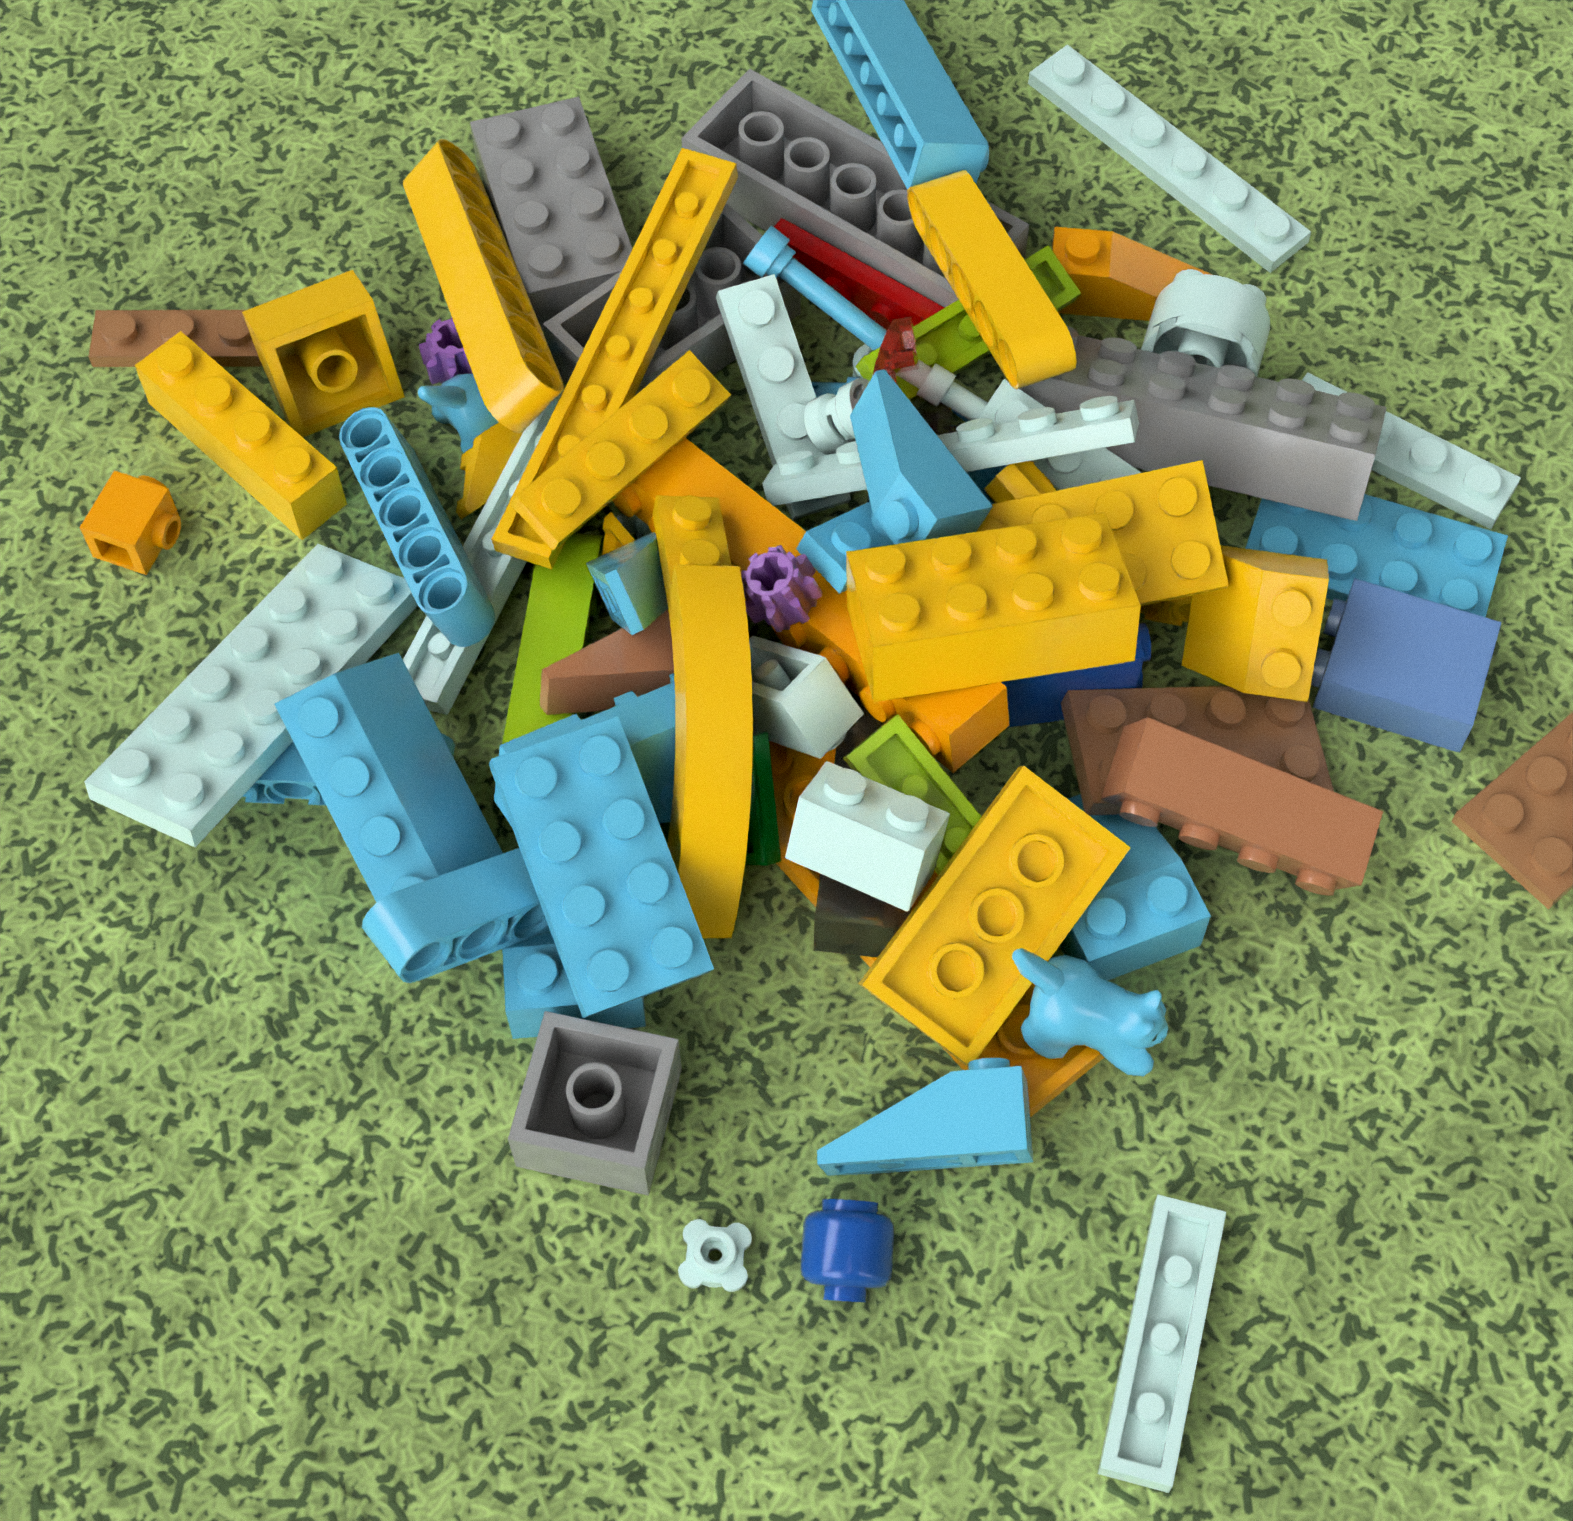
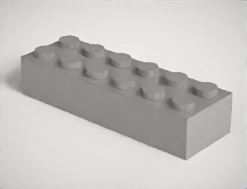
M749 69L681 138L682 148L737 164L738 179L726 203L749 222L767 231L771 225L774 226L783 218L943 307H947L958 300L914 225L908 205L907 188L881 141L752 69ZM988 202L1018 251L1025 259L1029 224Z
M1069 326L1067 328L1076 352V368L1073 371L1020 388L1021 391L1043 406L1054 408L1056 414L1080 410L1081 403L1102 396H1115L1118 402L1135 400L1139 421L1135 442L1106 447V449L1134 468L1153 471L1203 460L1209 486L1354 521L1358 520L1387 409L1385 406L1376 405L1371 398L1362 394L1347 392L1337 396L1316 391L1311 384L1298 379L1289 378L1277 382L1256 377L1251 370L1238 365H1223L1217 368L1196 363L1192 356L1182 352L1166 351L1157 354L1137 349L1134 343L1122 338L1111 337L1101 341L1080 336L1075 329Z

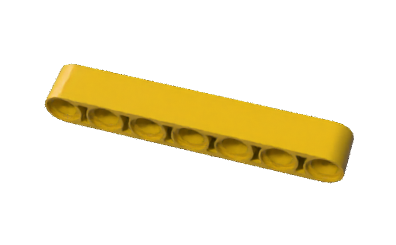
M439 139L403 180V187L482 400L496 420L506 428L520 433L564 389L563 381L477 168L459 147L446 139Z

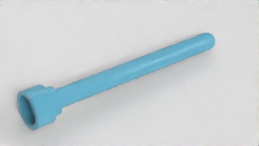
M772 225L743 262L745 266L761 278L765 274L768 276L775 274L776 278L779 276L872 350H876L896 338L793 257L796 251L787 245L790 239ZM944 405L954 414H956L959 418H961L963 421H970L961 414Z

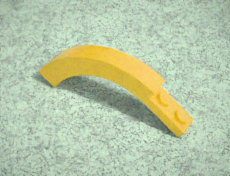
M656 495L652 515L670 619L675 682V763L668 848L702 938H732L746 861L753 757L751 656L740 566L731 565L719 498L692 495Z

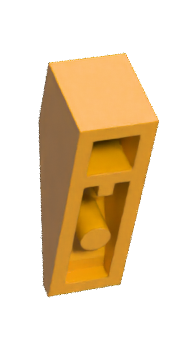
M1054 227L1052 251L1081 292V295L1073 303L1058 311V313L1150 321L1158 295L1167 285L1174 281L1177 273L1182 270L1193 269L1203 274H1210L1113 231Z

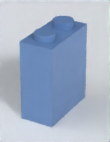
M1354 578L1347 600L1343 601L1334 598L1324 627L1323 634L1333 636L1334 640L1330 651L1318 648L1311 685L1318 687V692L1313 708L1460 753L1474 724L1502 622Z

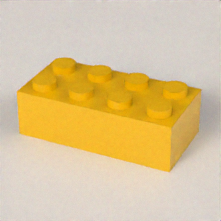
M1105 512L846 552L847 609L873 702L1135 661L1141 604Z

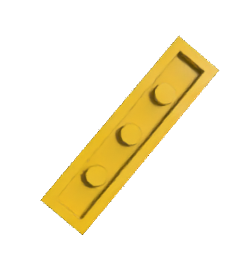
M690 350L687 351L518 493L510 505L554 551L721 408L731 394Z

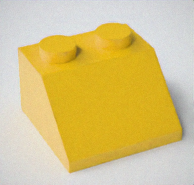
M353 270L242 312L262 367L287 423L302 437L346 421L354 412L363 408H379L405 397L374 301Z
M1220 545L1229 586L1225 589L1192 595L1181 666L1243 693L1308 702L1329 583L1327 559Z

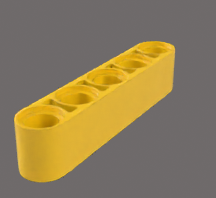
M961 170L909 187L907 190L908 205L919 235L1010 385L1017 390L1073 371L1077 363L1076 352L1066 324L967 170Z

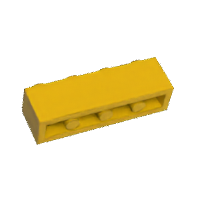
M182 331L134 365L149 404L301 540L305 539L347 505L337 467Z

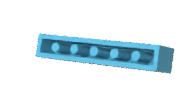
M813 0L811 12L907 190L909 187L961 170H967L977 184L980 172H983L988 164V141L975 123L968 107L958 94L950 76L947 75L934 53L933 47L927 41L905 1Z

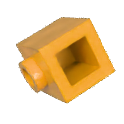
M114 470L79 528L94 558L147 575L161 550H169L176 543L181 530V519L169 488L150 476L141 475L136 478Z

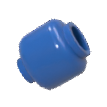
M822 1199V1210L809 1213L803 1222L801 1275L811 1284L824 1285L823 1300L866 1303V1288H881L886 1286L891 1280L894 1246L893 1222L887 1216L878 1214L877 1202Z

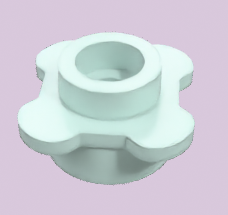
M702 1219L689 1222L683 1230V1239L687 1244L686 1260L680 1264L678 1269L679 1278L682 1283L689 1288H698L701 1285L714 1288L723 1287L728 1292L740 1290L748 1279L747 1271L743 1267L744 1251L752 1242L749 1229L741 1223H732L726 1228L709 1226ZM719 1250L722 1253V1257L718 1261H712L708 1257L710 1251Z

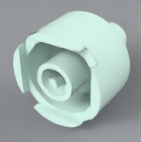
M1193 269L1182 270L1176 274L1174 281L1167 285L1158 295L1141 350L1157 354L1166 351L1182 352L1192 356L1196 363L1217 368L1223 365H1238L1251 370L1257 377L1270 331V317L1265 307L1266 296L1261 289L1254 285L1241 284L1226 277L1203 274Z

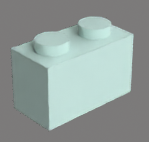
M752 636L749 639L752 675L753 733L768 732L769 741L821 759L827 752L843 742L847 731L863 716V711L826 657Z
M826 761L799 796L785 858L908 912L934 873L950 813L929 805L915 796L906 795L868 779L854 770Z

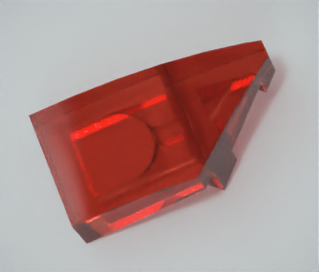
M911 316L892 320L880 346L873 375L875 371L885 369L897 384L896 373L920 369Z

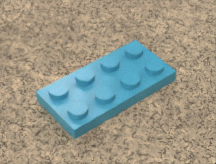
M1364 494L1357 521L1262 498L1245 549L1327 559L1329 583L1326 598L1330 600L1336 598L1346 601L1353 580L1356 578L1486 617L1508 535Z
M619 716L490 760V770L583 1019L714 970Z

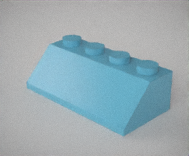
M399 653L334 673L274 704L376 903L395 891L503 854Z

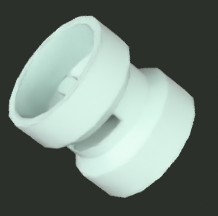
M857 378L840 387L836 395L826 393L807 403L804 410V424L809 438L820 452L826 455L835 454L838 447L856 441L850 414L870 381L865 378Z

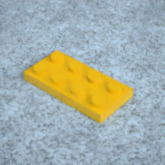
M1203 460L992 504V509L976 531L1105 512L1141 606L1225 589L1229 586Z
M1019 766L858 984L968 1066L970 1061L976 1060L1032 984V982L1020 974L1012 959L1013 952L1016 949L1023 948L1035 953L1048 962L1131 847L1027 767Z

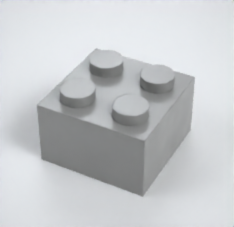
M545 1011L508 1136L516 1167L649 1196L682 1070L679 1040Z

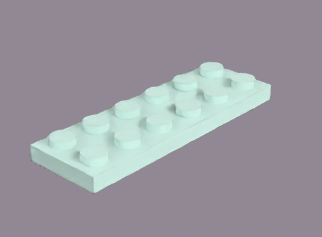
M317 544L84 781L89 799L196 848L293 742L274 704L334 673L365 664L418 606L406 580L341 552Z

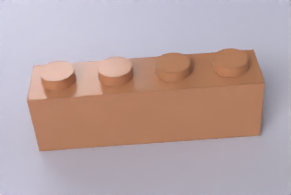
M1148 717L1123 727L1101 796V800L1121 807L1119 816L1130 822L1147 827H1157L1158 822L1180 830L1178 838L1184 843L1206 850H1216L1217 846H1221L1239 853L1237 862L1245 867L1266 873H1275L1276 868L1297 876L1295 884L1298 887L1326 896L1334 895L1337 889L1362 885L1383 811Z

